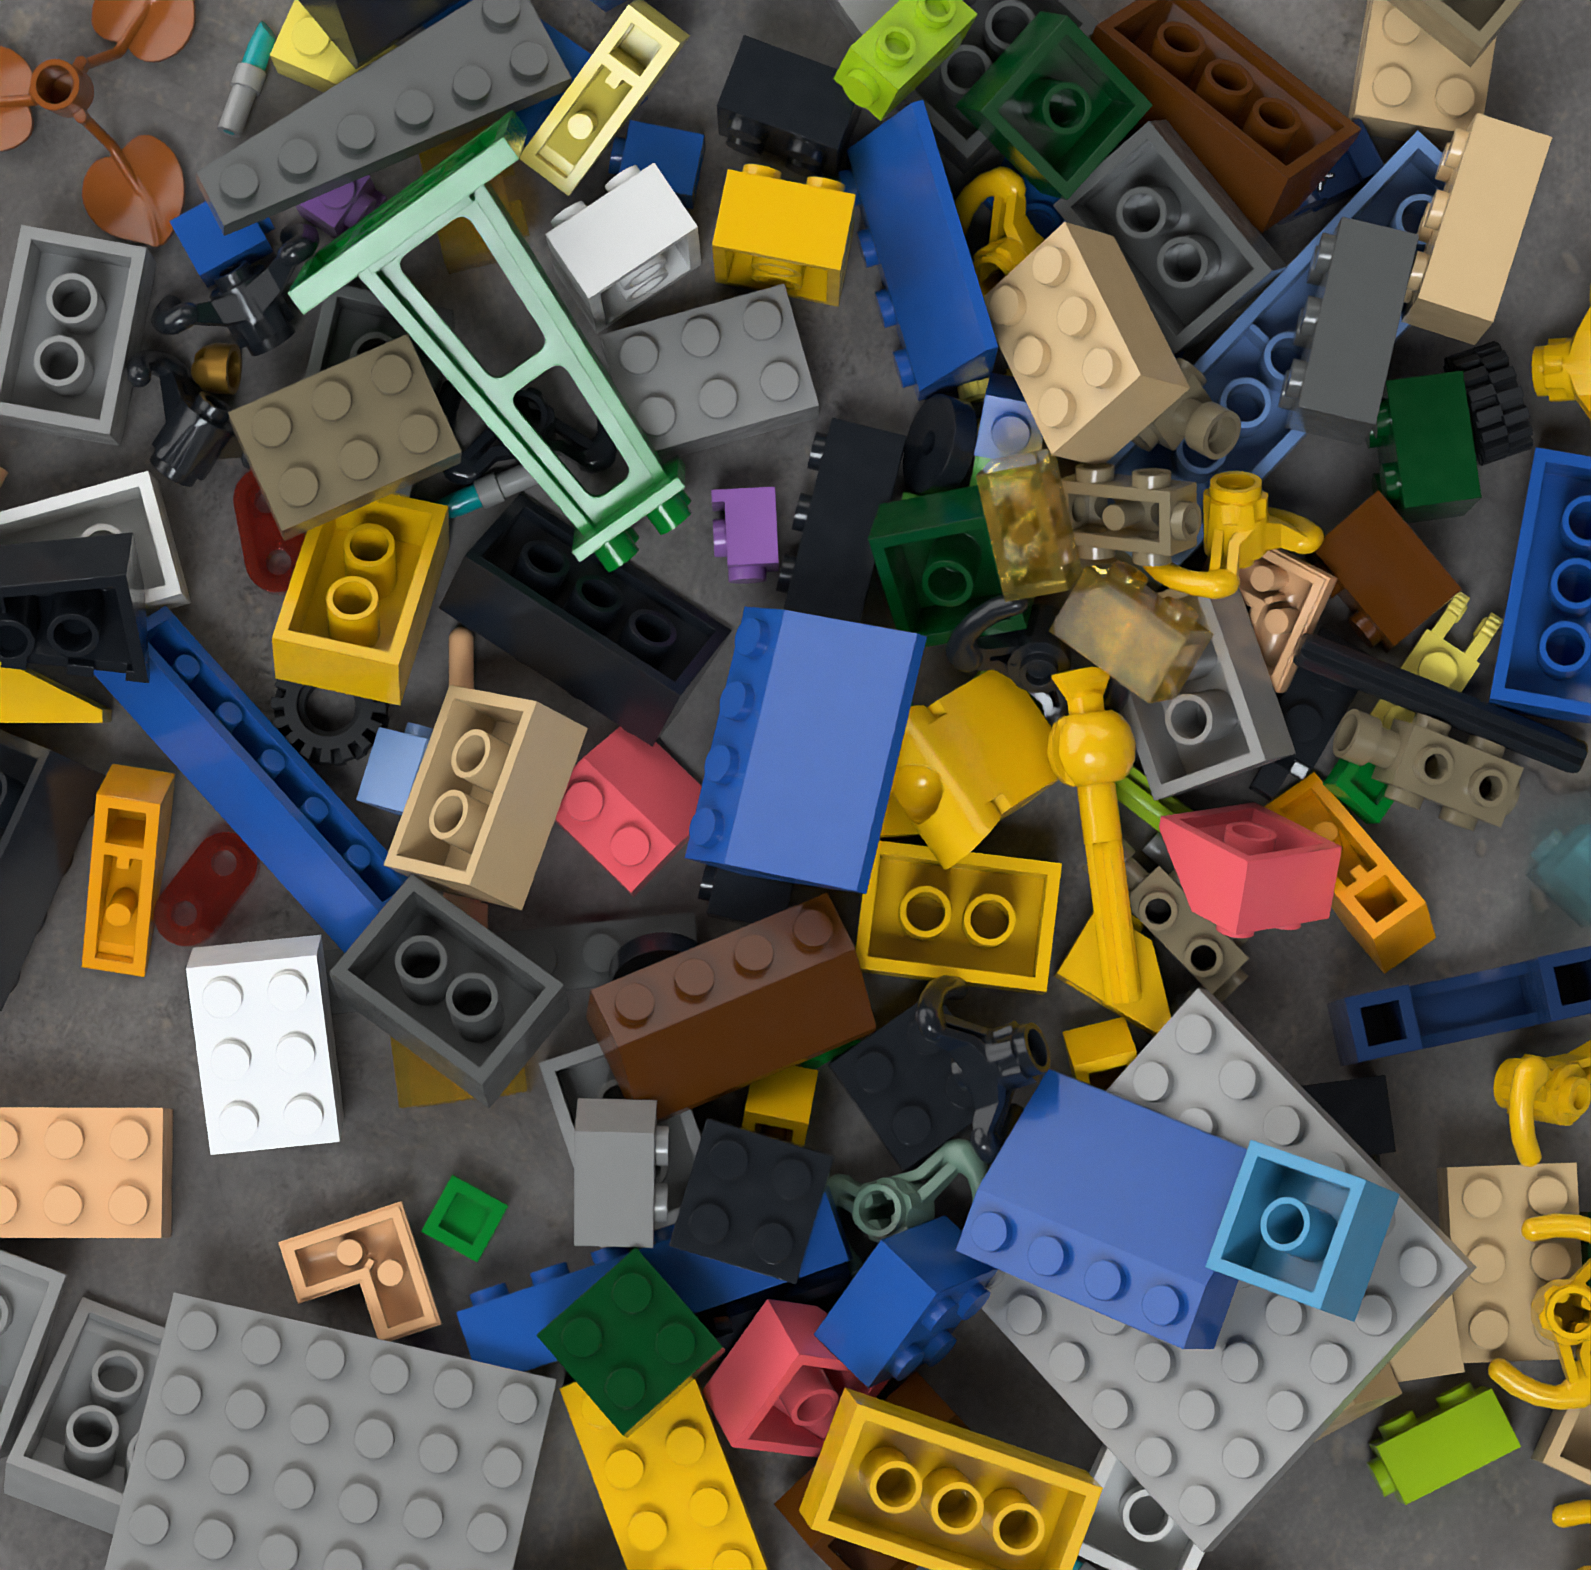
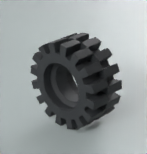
M1492 341L1446 357L1444 359L1445 365L1443 366L1444 373L1463 370L1476 461H1478L1479 465L1483 466L1532 449L1534 441L1531 435H1533V429L1527 419L1530 417L1528 407L1523 402L1522 397H1524L1522 387L1517 384V374L1513 365L1509 366V357L1505 350L1502 351L1501 345L1498 342Z
M277 679L274 685L277 690L275 697L271 696V708L274 710L275 718L273 722L275 727L303 758L315 764L341 766L347 765V761L362 759L367 756L365 752L373 746L378 727H388L390 719L388 707H390V703L354 696L355 713L349 724L337 731H322L312 725L307 715L308 698L317 687Z

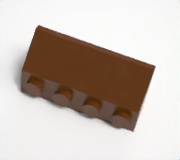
M1136 0L1097 24L1090 40L1153 105L1132 129L1137 132L1148 121L1167 119L1245 216L1261 233L1274 226L1303 204L1357 139L1361 131L1358 125L1200 0Z
M827 893L590 990L586 1019L625 1099L657 1100V1123L857 1040L876 1030L856 949Z

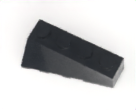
M133 532L0 545L1 668L26 670L28 663L67 667L66 674L93 677L94 670L126 673L125 681L149 683L150 666L145 590Z

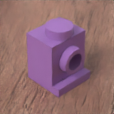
M367 175L301 203L296 208L300 216L331 237L336 238L386 202L387 197L376 190L371 176Z
M775 487L711 490L713 511H725V519H713L714 556L727 557L728 582L749 584L767 581L766 572L779 571Z

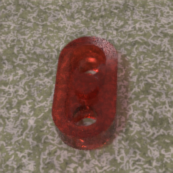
M251 470L238 481L233 495L246 570L251 580L264 592L272 595H286L306 532L286 541L283 540L271 512L263 513L257 509V499L262 492ZM278 553H285L291 559L289 570L281 575L271 573L268 567L271 557Z
M220 832L206 838L159 896L154 908V922L159 933L167 941L188 948L206 943L214 936L256 882L260 871V859L238 834ZM223 852H231L237 861L236 868L231 874L221 876L215 871V859ZM190 902L197 910L196 919L191 925L180 926L175 920V910L180 904Z

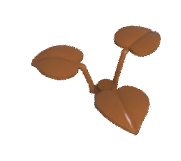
M94 0L91 19L94 30L102 38L117 44L112 49L86 58L78 56L73 64L61 59H50L42 62L32 71L31 66L22 56L12 49L0 46V152L17 148L32 135L34 117L30 106L40 105L59 116L66 118L74 117L111 154L109 157L95 161L84 177L82 199L89 217L103 231L117 238L143 243L156 248L166 244L175 232L169 221L183 214L185 206L186 184L180 161L167 144L151 135L137 136L121 149L118 143L87 111L94 98V85L87 72L89 69L122 58L128 49L138 59L151 63L161 62L177 55L186 46L193 34L196 23L195 1Z

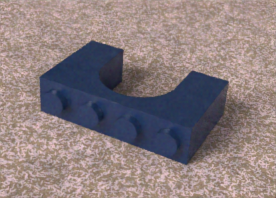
M1591 946L1540 956L1527 961L1411 986L1407 984L1354 995L1328 1003L1327 1007L1340 1067L1591 1014Z

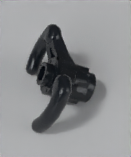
M303 223L284 227L280 232V241L283 245L278 249L277 257L267 268L260 264L250 267L247 260H242L227 267L214 277L218 287L211 292L209 296L211 301L197 304L192 302L182 303L175 295L164 297L153 311L151 317L153 327L160 334L176 335L194 325L222 326L229 329L240 349L247 347L251 356H259L276 348L295 333V329L290 322L295 317L283 298L282 293L295 267L310 258L318 248L320 238L317 229L312 225Z
M145 350L137 352L131 357L127 363L128 380L134 387L140 388L148 385L151 380V374L160 379L166 423L152 443L155 451L150 458V462L161 474L182 486L192 487L197 479L201 481L206 479L218 459L241 458L243 466L251 470L231 426L228 412L232 411L229 405L211 393L201 391L198 394L194 390L191 378L188 376L187 366L167 352Z
M446 380L441 387L438 401L456 438V417L463 396L449 380ZM529 387L526 390H518L515 393V405L557 456L565 457L577 464L581 471L590 474L604 471L615 462L618 449L598 418L597 433L590 440L556 418L553 408L550 407L541 391ZM488 427L465 451H462L461 463L444 470L443 473L445 478L452 483L472 485L474 484L473 480L482 477L496 462L516 459V457ZM556 433L570 441L572 445L570 446L562 440H555ZM496 439H498L500 445L490 447V448L484 453V451H485Z
M1019 590L993 597L971 610L955 627L945 647L946 656L951 664L960 671L995 670L1010 678L1017 687L1028 691L1043 705L1045 718L1052 727L1061 716L1069 715L1067 700L1052 680L1051 675L1071 670V623L1068 619H1065L1062 612L1056 607L1038 603L1032 606L1027 629L978 638L986 629L999 621L1024 613L1029 603L1026 595ZM1122 668L1113 673L1108 688L1103 695L1105 711L1113 710L1120 713L1127 704L1135 683V676L1130 670ZM1055 689H1056L1057 696H1058V701H1059V702H1057V703H1056L1055 694H1054V690H1055Z
M943 975L930 981L922 991L915 1011L916 1022L920 1034L925 1040L933 1042L938 1047L948 1051L952 1056L951 1068L954 1079L962 1090L969 1091L974 1104L973 1130L970 1136L972 1148L981 1161L986 1164H992L1024 1111L1021 1105L1011 1103L1015 1090L1038 1082L1041 1078L1040 1074L1046 1073L1049 1070L1051 1061L1049 1047L1040 1028L1032 1022L1018 1024L1016 1021H1012L989 1029L944 1014V1002L946 1000L963 999L967 995L968 984L962 978Z

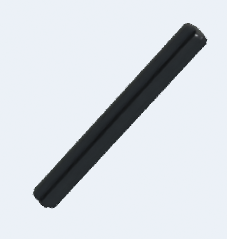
M1303 634L1294 651L1293 662L1296 666L1415 713L1437 719L1451 725L1453 728L1489 740L1506 749L1564 772L1578 773L1587 756L1588 745L1583 740L1316 634Z

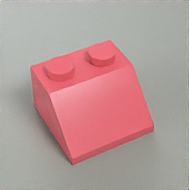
M620 726L574 766L555 822L631 896L635 897L689 841L690 823L696 812L702 786L657 742L652 747Z
M1255 802L1161 816L1159 830L1191 911L1216 924V930L1219 933L1233 938H1250L1254 936L1255 931L1272 928L1296 930L1301 927V923L1329 919L1342 846Z
M767 1299L706 1384L702 1393L732 1447L818 1458L844 1388L846 1387L876 1398L890 1379L868 1388L813 1335L828 1315L818 1306Z

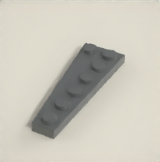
M472 0L196 172L197 184L223 235L226 236L497 121L511 110H514L516 113L563 93L571 85L572 78L530 0Z

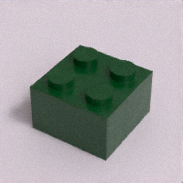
M1040 11L955 106L1040 193L1068 200L1153 105L1067 15Z
M1463 370L1385 381L1376 425L1365 438L1367 448H1377L1380 472L1372 474L1373 494L1379 490L1407 524L1464 516L1482 498Z
M1002 480L879 504L868 541L896 630L926 636L925 647L946 644L955 627L971 610L993 597L1018 590L1023 592L1028 598V607L1024 613L999 621L986 629L979 637L1027 629L1036 591L1017 528L1011 519L1010 504Z
M634 1248L536 1335L626 1438L633 1434L725 1352L723 1346L637 1248Z

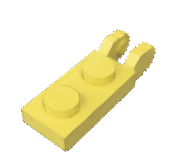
M1460 591L1449 601L1431 630L1426 629L1422 633L1400 668L1462 692L1480 665L1477 662L1478 658L1499 629L1503 619L1492 612L1488 617L1483 618L1473 632V638L1464 652L1448 643L1443 638L1453 624L1458 623L1468 608L1467 603L1470 597ZM1379 699L1370 715L1379 718L1382 726L1390 729L1394 718L1412 723L1415 712Z

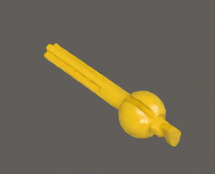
M1085 667L1051 675L1052 680L1067 700L1069 715L1061 716L1053 724L1048 736L1047 756L1052 771L1060 782L1069 787H1077L1105 1005H1115L1142 1000L1115 784L1116 781H1122L1130 773L1135 761L1136 742L1131 727L1124 717L1113 710L1105 711L1103 695L1112 668Z

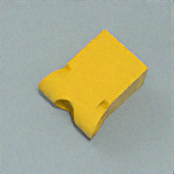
M995 670L986 671L938 699L928 707L924 705L910 707L890 792L900 803L906 815L944 870L954 866L967 856L992 831L1000 820L1022 808L1059 781L1052 771L1047 756L1048 736L1052 728L1026 690L1017 687L1010 678Z

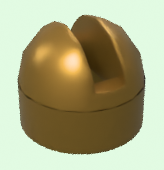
M214 343L203 346L197 351L191 367V375L202 390L214 394L234 395L239 388L242 359L237 344Z

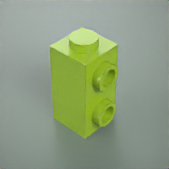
M899 0L850 46L833 79L843 87L846 95L852 102L866 108L882 121L961 45L978 14L963 0Z
M1467 1381L1435 1397L1439 1408L1419 1418H1416L1413 1410H1409L1379 1425L1378 1429L1382 1436L1368 1443L1376 1458L1366 1462L1383 1497L1394 1493L1398 1502L1407 1505L1520 1448L1521 1445L1493 1389L1481 1386L1474 1390L1471 1382Z

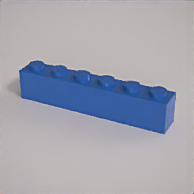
M165 605L146 617L150 666L149 683L125 681L126 673L94 670V675L338 947L346 953L408 877L384 866L388 854L387 850Z
M829 1186L826 1187L800 1277L853 1259ZM675 1224L654 1231L655 1244L653 1248L639 1249L641 1254L693 1313L786 1282L670 1247L669 1243ZM605 1247L591 1252L594 1265L570 1273L566 1261L530 1273L533 1286L509 1294L506 1282L469 1294L473 1307L458 1311L456 1314L471 1359L522 1372L557 1361L536 1335L631 1252L630 1248Z

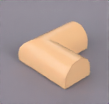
M1279 548L1267 551L1260 559H1256L1252 566L1240 569L1238 576L1240 578L1239 589L1244 603L1251 607L1248 615L1274 691L1283 693L1288 690L1298 668L1293 662L1297 643L1303 634L1314 633L1338 578ZM1209 556L1207 557L1201 572L1209 571Z
M403 1201L278 1242L298 1304L360 1284L378 1339L393 1341L442 1324Z

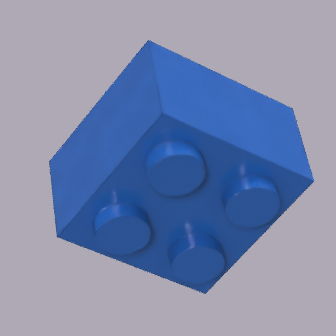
M946 1215L880 1240L813 1334L868 1388L893 1377L897 1381H901L913 1372L916 1367L925 1363L929 1367L935 1366L954 1347L956 1338L952 1333L961 1320H968L975 1315L990 1297L991 1292L986 1286L999 1269L956 1251L962 1231Z

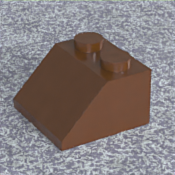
M1379 490L1330 531L1316 551L1305 556L1312 565L1338 578L1329 599L1338 595L1353 613L1348 618V622L1355 633L1370 648L1379 644L1386 653L1462 590Z

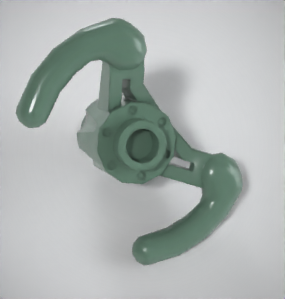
M949 1139L916 1170L891 1177H883L864 1184L855 1181L850 1175L837 1173L829 1177L827 1186L830 1188L841 1223L842 1212L845 1209L852 1213L855 1225L868 1234L869 1240L880 1242L884 1238L933 1220L935 1217L934 1200L955 1179L958 1173L963 1174L968 1179L973 1203L976 1191L989 1168L986 1163L979 1159L972 1148L971 1141L966 1139ZM930 1179V1180H929L928 1182H926L925 1184L921 1182V1181H923V1180ZM847 1238L853 1259L846 1263L853 1280L864 1263L852 1249Z

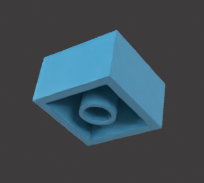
M1250 1140L1205 1267L1355 1322L1400 1194L1360 1177Z

